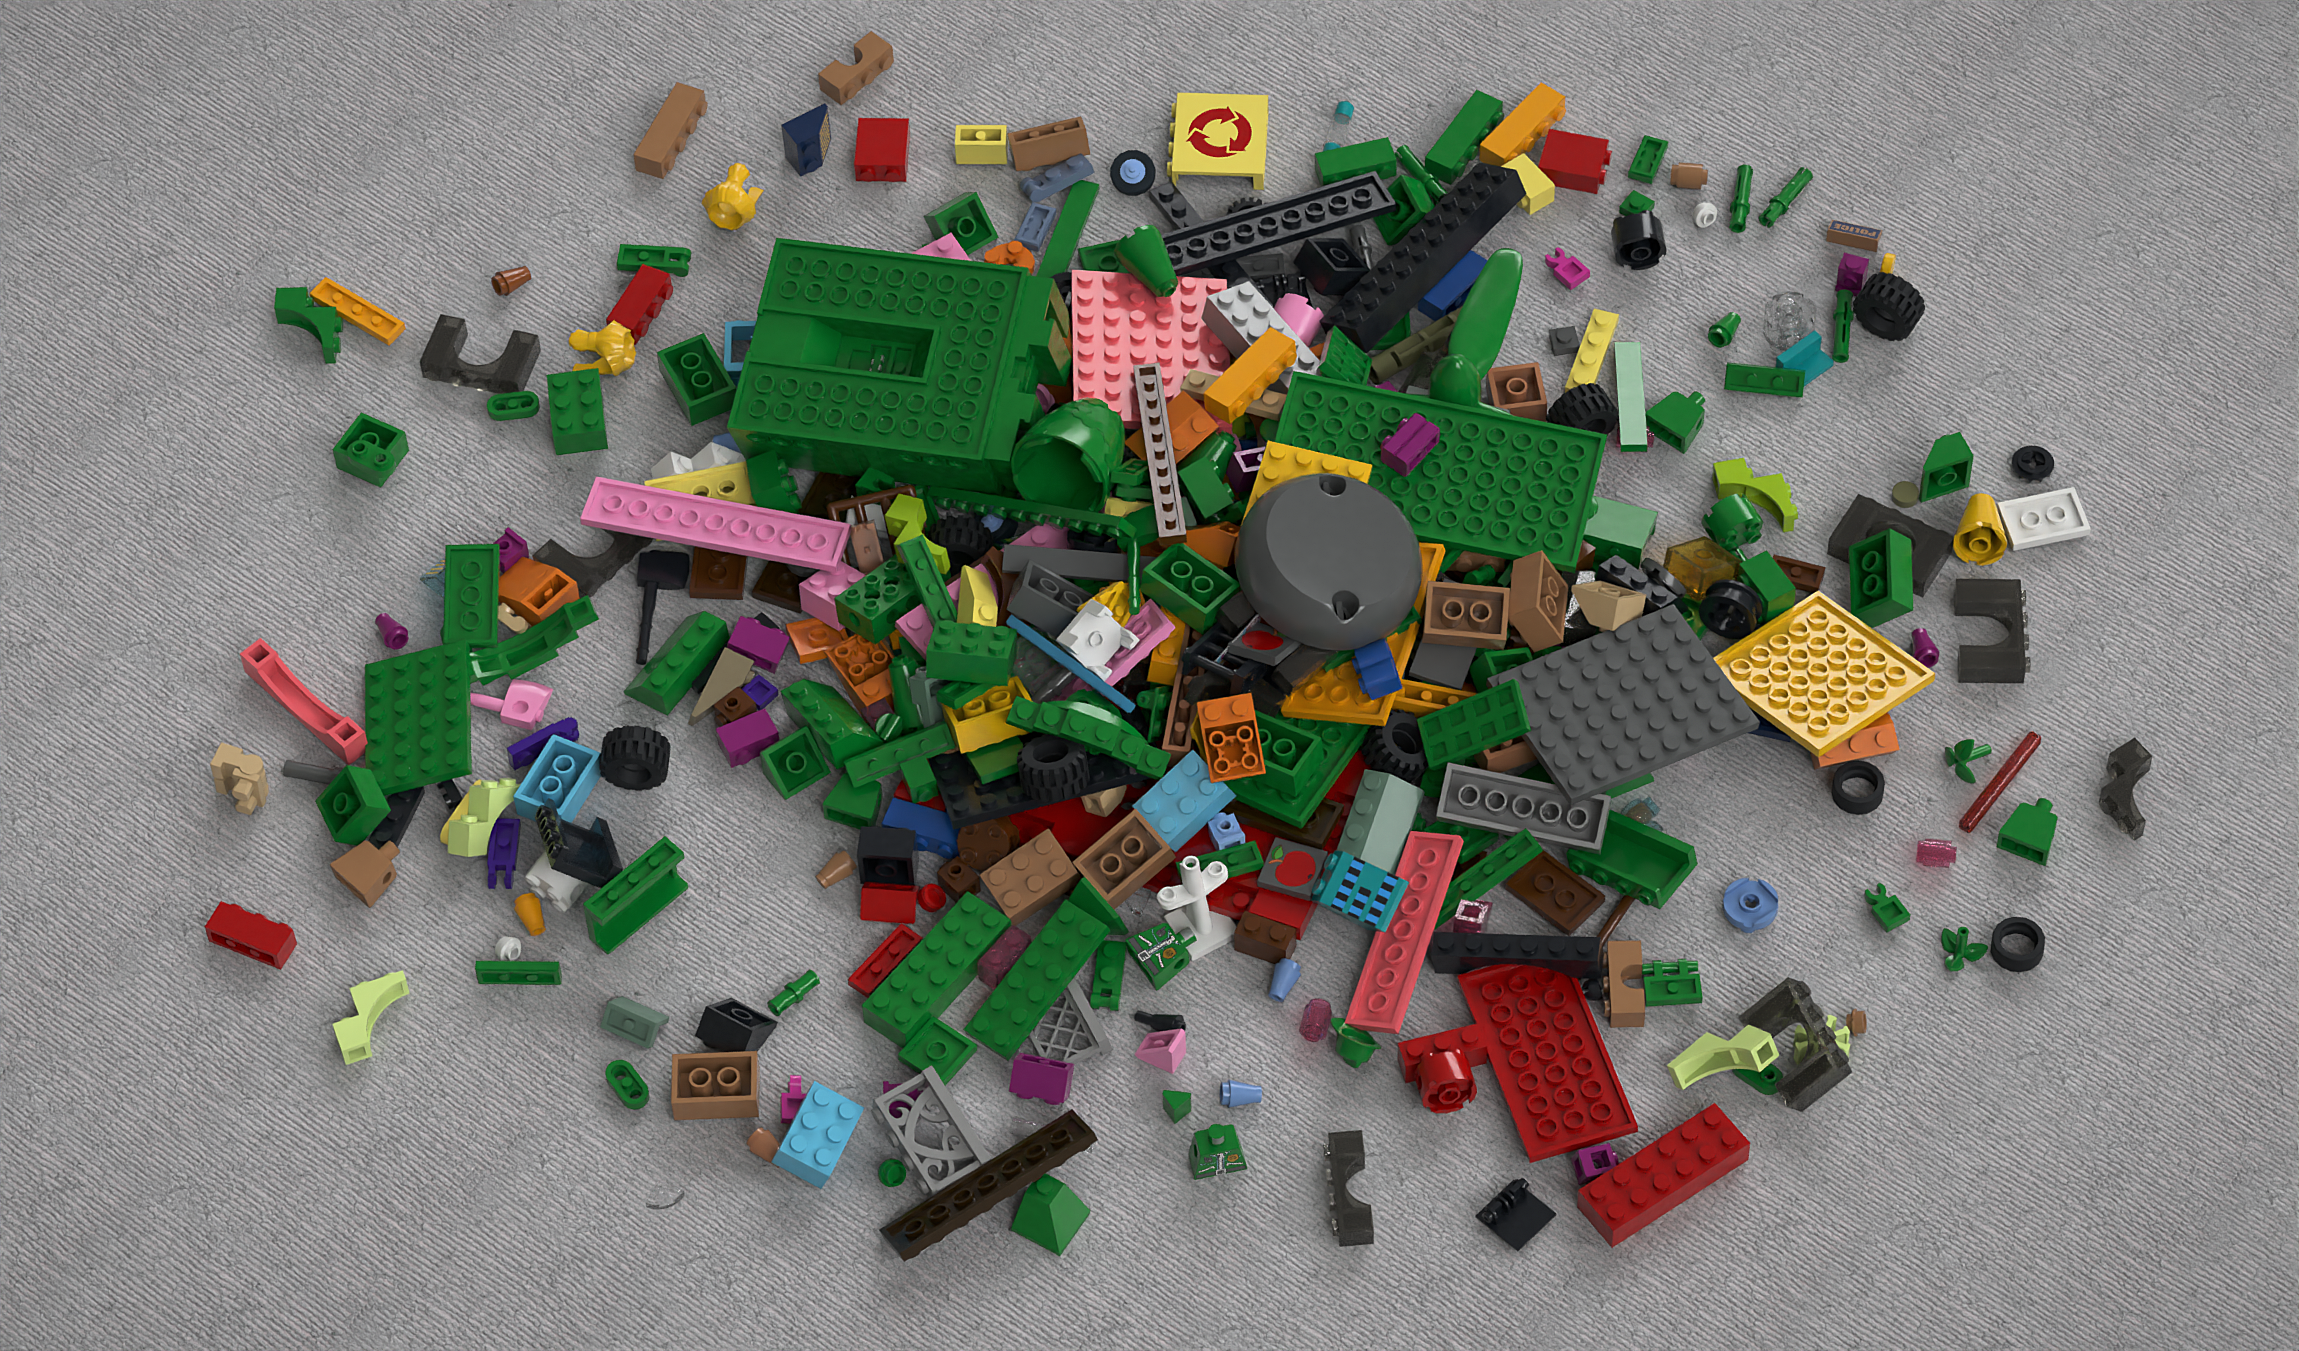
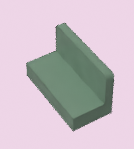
M621 996L607 1003L600 1027L649 1049L654 1045L659 1026L668 1023L670 1017Z

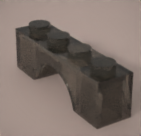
M1362 1130L1328 1133V1144H1323L1324 1161H1330V1169H1326L1327 1186L1333 1187V1194H1328L1330 1211H1335L1336 1219H1331L1333 1236H1338L1339 1247L1374 1244L1371 1205L1355 1199L1346 1187L1353 1175L1365 1169Z

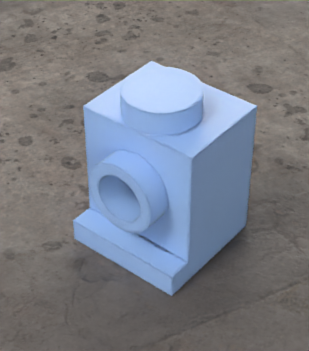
M1223 812L1218 813L1211 821H1208V833L1216 851L1246 843L1245 834L1242 832L1234 813L1229 815Z

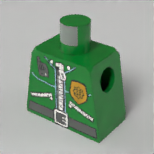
M1162 923L1131 936L1125 941L1129 955L1157 991L1189 964L1190 960L1186 947L1197 941L1190 927H1186L1175 934L1167 923Z
M1213 1124L1209 1129L1200 1130L1193 1134L1188 1157L1194 1180L1247 1169L1242 1145L1234 1125L1222 1126L1220 1124Z

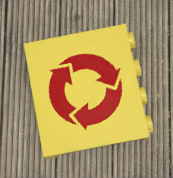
M1177 93V103H1172L1171 116L1175 118V122L1170 123V137L1174 138V142H1169V157H1173L1172 162L1167 163V177H1172V183L1176 186L1179 175L1253 177V190H1264L1269 112L1268 95Z

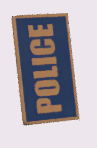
M1832 220L1827 230L1826 241L1877 252L1883 230Z

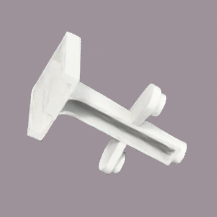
M1187 856L1180 863L1183 885L1164 887L1158 892L1157 900L1159 906L1165 910L1178 908L1163 916L1164 922L1171 927L1175 934L1186 927H1190L1195 934L1197 941L1186 947L1188 955L1193 962L1233 941L1234 932L1237 927L1230 917L1209 911L1206 895L1227 880V867L1221 862L1214 861L1201 872L1198 858ZM1192 863L1193 867L1189 868L1186 865Z

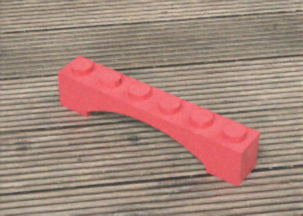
M260 638L240 653L245 673L347 765L352 764L365 753V745L368 743L365 731L348 716L343 717L315 697L279 658L278 653Z

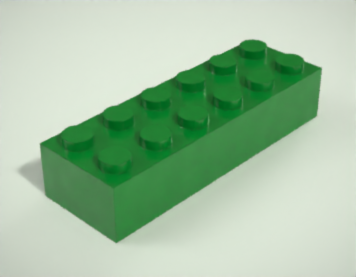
M967 891L862 1004L864 1023L903 1049L932 1016L937 1019L1013 937L1011 919Z

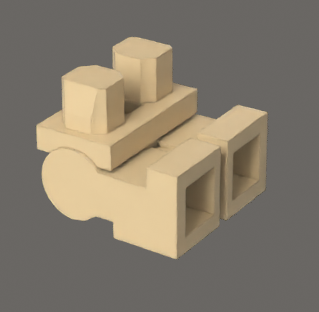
M221 742L210 763L213 777H215L216 791L227 795L229 790H232V795L238 799L235 804L236 811L251 815L255 806L264 807L266 796L269 793L263 761L258 755H244L243 749Z

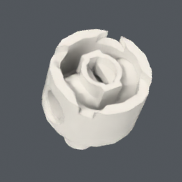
M546 850L525 876V880L532 886L530 891L541 900L544 897L552 900V906L561 913H565L589 885L586 882L551 869Z

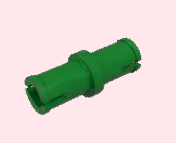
M809 969L795 982L786 984L781 993L767 1002L770 1011L775 1016H780L792 1004L801 1002L806 993L820 984L818 975Z

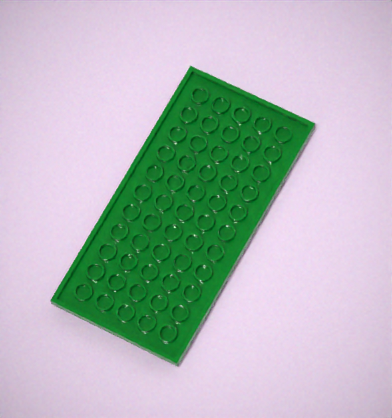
M1293 371L1274 442L1371 464L1372 472L1368 484L1382 492L1399 507L1412 526L1418 541L1443 544L1446 547L1509 560H1516L1542 550L1555 569L1575 573L1607 441V434ZM1414 413H1418L1427 422L1430 421L1439 427L1440 438L1438 444L1404 477L1396 472L1394 468H1390L1382 462L1380 446L1388 435L1392 437L1397 432V427L1404 418L1409 419Z

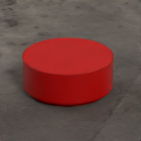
M929 883L919 890L917 899L925 911L933 913L945 905L946 894L937 884Z

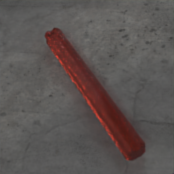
M2031 731L2026 735L1959 821V828L1961 830H1964L1966 833L1973 831L2041 744V736Z

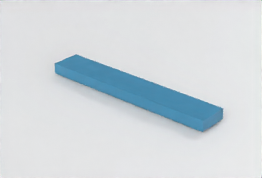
M1011 614L1006 621L1008 626L1012 629H1017L1018 634L1124 711L1131 713L1136 705L1015 616Z

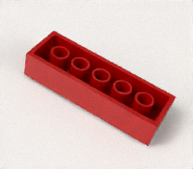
M1713 1103L1579 1189L1577 1208L1613 1248L1748 1161L1750 1142L1718 1105Z

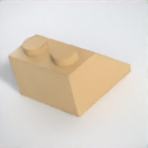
M1603 581L1572 585L1571 591L1589 624L1598 626L1601 632L1615 631L1620 625L1642 617L1646 594Z

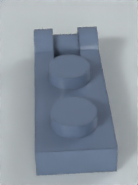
M1081 153L1069 158L1056 167L1046 170V172L1033 179L1030 177L1024 178L1020 182V188L1032 202H1039L1095 172L1092 164Z

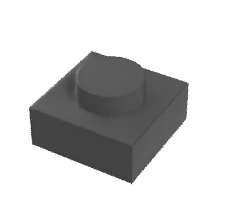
M1575 326L1549 329V339L1554 356L1578 353L1580 345Z

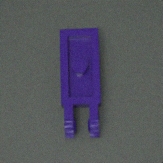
M572 717L565 718V720L562 719L507 747L509 764L514 771L522 766L530 765L537 759L553 734L576 742L579 738L577 720Z
M497 818L492 828L487 862L489 870L488 889L496 888L497 871H506L504 877L505 888H513L521 829L520 819Z

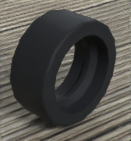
M1859 760L1847 762L1841 765L1834 773L1831 791L1833 801L1840 809L1847 813L1856 815L1868 814L1877 809L1882 802L1885 787L1884 777L1881 771L1869 762ZM1851 778H1862L1871 782L1875 789L1874 793L1867 797H1853L1845 793L1842 789V783Z
M2025 917L2007 918L1997 924L1994 929L1990 952L1994 961L2000 967L2012 972L2028 971L2037 966L2043 957L2045 936L2042 929L2030 919ZM2022 934L2034 943V950L2029 954L2015 955L2002 947L2001 940L2007 935Z

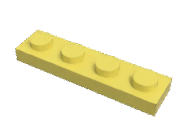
M1594 308L1567 380L1565 393L1582 384H1596L1619 321V314Z

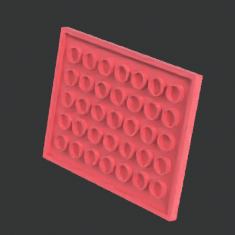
M1072 270L1073 401L1087 397L1100 399L1108 404V408L1116 411L1121 416L1124 428L1140 429L1142 423L1134 377V365L1160 363L1166 405L1181 393L1180 387L1190 369L1220 377L1230 367L1229 350L1201 318L1207 296L1226 290L1227 279L1176 276L1178 279L1176 291L1169 297H1158L1131 273ZM1193 398L1205 410L1204 401ZM1206 411L1218 424V433L1224 430L1231 435L1232 423L1228 424Z

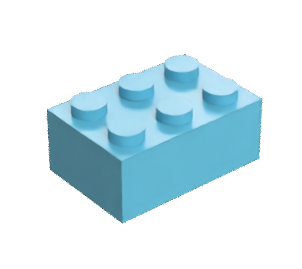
M553 734L513 796L517 814L536 822L535 815L539 806L544 805L546 800L550 798L554 800L559 818L572 823L601 777V771L599 770L601 753Z
M1192 750L1132 807L1137 809L1170 848L1177 852L1236 795L1223 781L1211 783L1207 763Z
M814 1081L802 1100L771 1163L822 1189L829 1179L864 1107Z

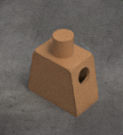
M364 841L333 861L330 867L335 878L370 908L396 878L397 873L391 860L400 851L391 841L385 843L379 850L369 841Z

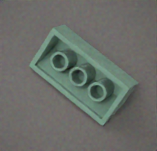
M1365 769L1336 851H1344L1395 875L1425 792L1392 774Z

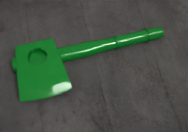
M1154 504L1129 513L1124 519L1137 528L1133 538L1121 537V539H1117L1118 546L1124 552H1127L1129 575L1127 579L1129 583L1128 604L1129 613L1132 615H1137L1140 612V547L1159 538Z

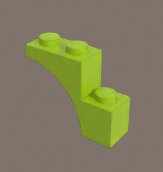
M1744 458L1713 463L1712 481L1718 499H1724L1733 494H1738L1741 498L1742 494H1745L1750 502L1767 510L1778 521L1783 532L1794 530V520L1798 519L1796 504H1791V488L1789 483L1784 482L1782 473L1754 478L1752 468H1747Z
M898 494L885 514L889 534L898 537L894 547L898 562L904 564L897 545L922 535V528L927 516L923 499ZM924 536L939 572L946 574L951 567L947 549L934 544Z

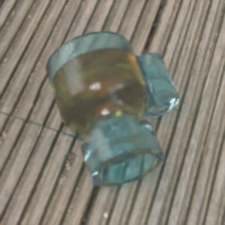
M1650 797L1643 801L1641 799L1631 801L1620 813L1660 832L1663 831V828L1657 821H1652L1661 809Z

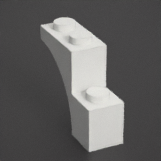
M710 442L692 459L669 452L651 468L653 479L745 462L746 460L741 453Z

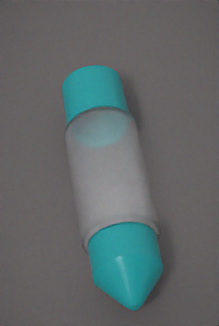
M1341 101L1337 104L1323 144V151L1344 147L1354 112V106L1349 101Z

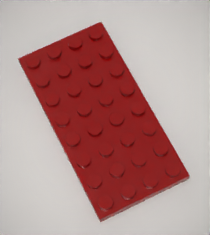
M1518 964L1493 965L1457 975V982L1474 1024L1479 1023L1487 1044L1488 1060L1529 1163L1638 1132V1124L1577 978H1572L1546 968Z

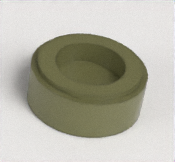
M1902 481L1893 487L1892 500L1897 506L1910 508L1918 502L1919 489L1914 483Z

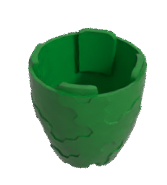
M1087 397L1064 404L1035 423L1015 445L1016 447L1011 458L1013 481L1024 499L1030 502L1098 513L1109 498L1112 487L1116 484L1110 482L1111 471L1121 466L1123 461L1125 429L1121 416L1116 411L1108 408V404L1102 400Z

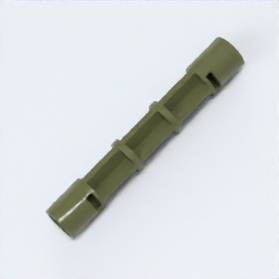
M1463 306L1371 358L1372 364L1369 379L1378 385L1449 344L1451 332Z

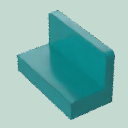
M1814 330L1776 357L1775 367L1806 370L1804 386H1806L1834 365V361L1821 350L1822 336Z

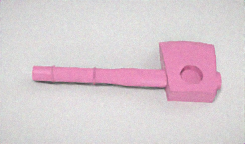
M513 679L505 700L470 692L471 705L500 712L501 723L532 730L536 722H541L544 709L553 689L539 683Z

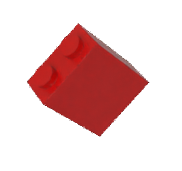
M858 118L854 161L856 181L907 182L910 145L909 118Z
M1549 129L1538 168L1555 184V187L1597 194L1600 184L1604 185L1606 181L1607 170H1604L1605 165L1610 166L1612 151L1608 150L1609 140Z

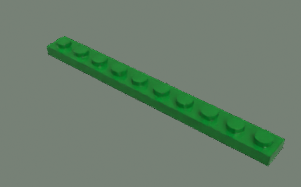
M931 486L927 493L928 496L936 501L935 505L944 510L955 508L966 514L969 511L984 517L987 514H991L1002 520H1005L1006 517L1020 523H1024L1026 520L1038 526L1049 524L1060 530L1063 527H1068L1078 533H1082L1085 530L1096 536H1101L1103 533L1115 539H1121V537L1133 538L1137 528L1120 516L945 487Z

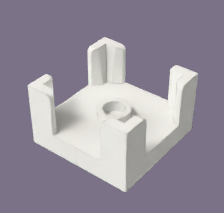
M1090 599L1056 641L1079 664L1105 682L1111 675L1112 670L1104 665L1121 646L1132 650L1140 640L1131 631L1121 627L1111 617L1113 613L1105 605Z

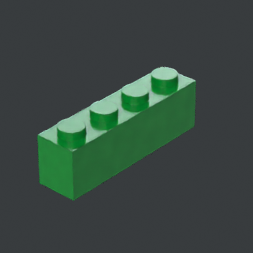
M1476 89L1425 156V167L1432 175L1435 174L1439 180L1449 185H1452L1457 177L1460 178L1468 162L1476 158L1482 141L1503 121V101Z

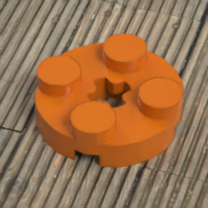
M1019 241L998 245L988 250L984 255L985 263L1013 264V266L1027 267L1031 275L1035 272L1033 254L1023 247Z

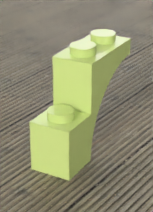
M500 778L499 783L493 780H482L481 785L469 787L468 815H461V819L449 821V854L465 857L487 855V846L492 828L501 812L514 801L513 796L521 785L516 784V779Z
M403 970L396 973L391 972L381 978L369 982H361L349 988L358 1015L343 1018L339 1022L332 1024L346 1065L372 1056L370 1037L377 1018L392 1002L410 994Z
M1748 1024L1729 1041L1706 1032L1671 1061L1667 1067L1675 1086L1684 1090L1699 1079L1720 1071L1750 1069L1761 1072L1779 1056V1053L1770 1033Z

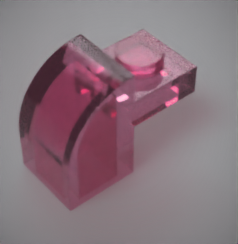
M1461 899L1454 917L1453 932L1485 933L1493 903L1479 899L1474 902Z

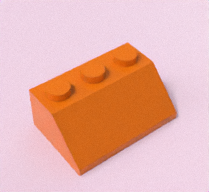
M1184 390L1166 405L1176 466L1212 433L1219 430L1218 424ZM1141 427L1125 441V445L1137 459L1147 461Z
M1887 712L1819 758L1812 752L1810 754L1814 770L1845 764L1850 761L1892 754L1900 749L1894 723Z

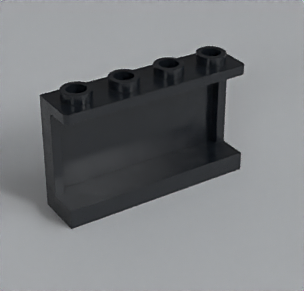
M550 798L546 800L544 805L539 806L535 820L551 869L598 888H603L623 871L607 820L596 817L590 830L560 819L554 800Z

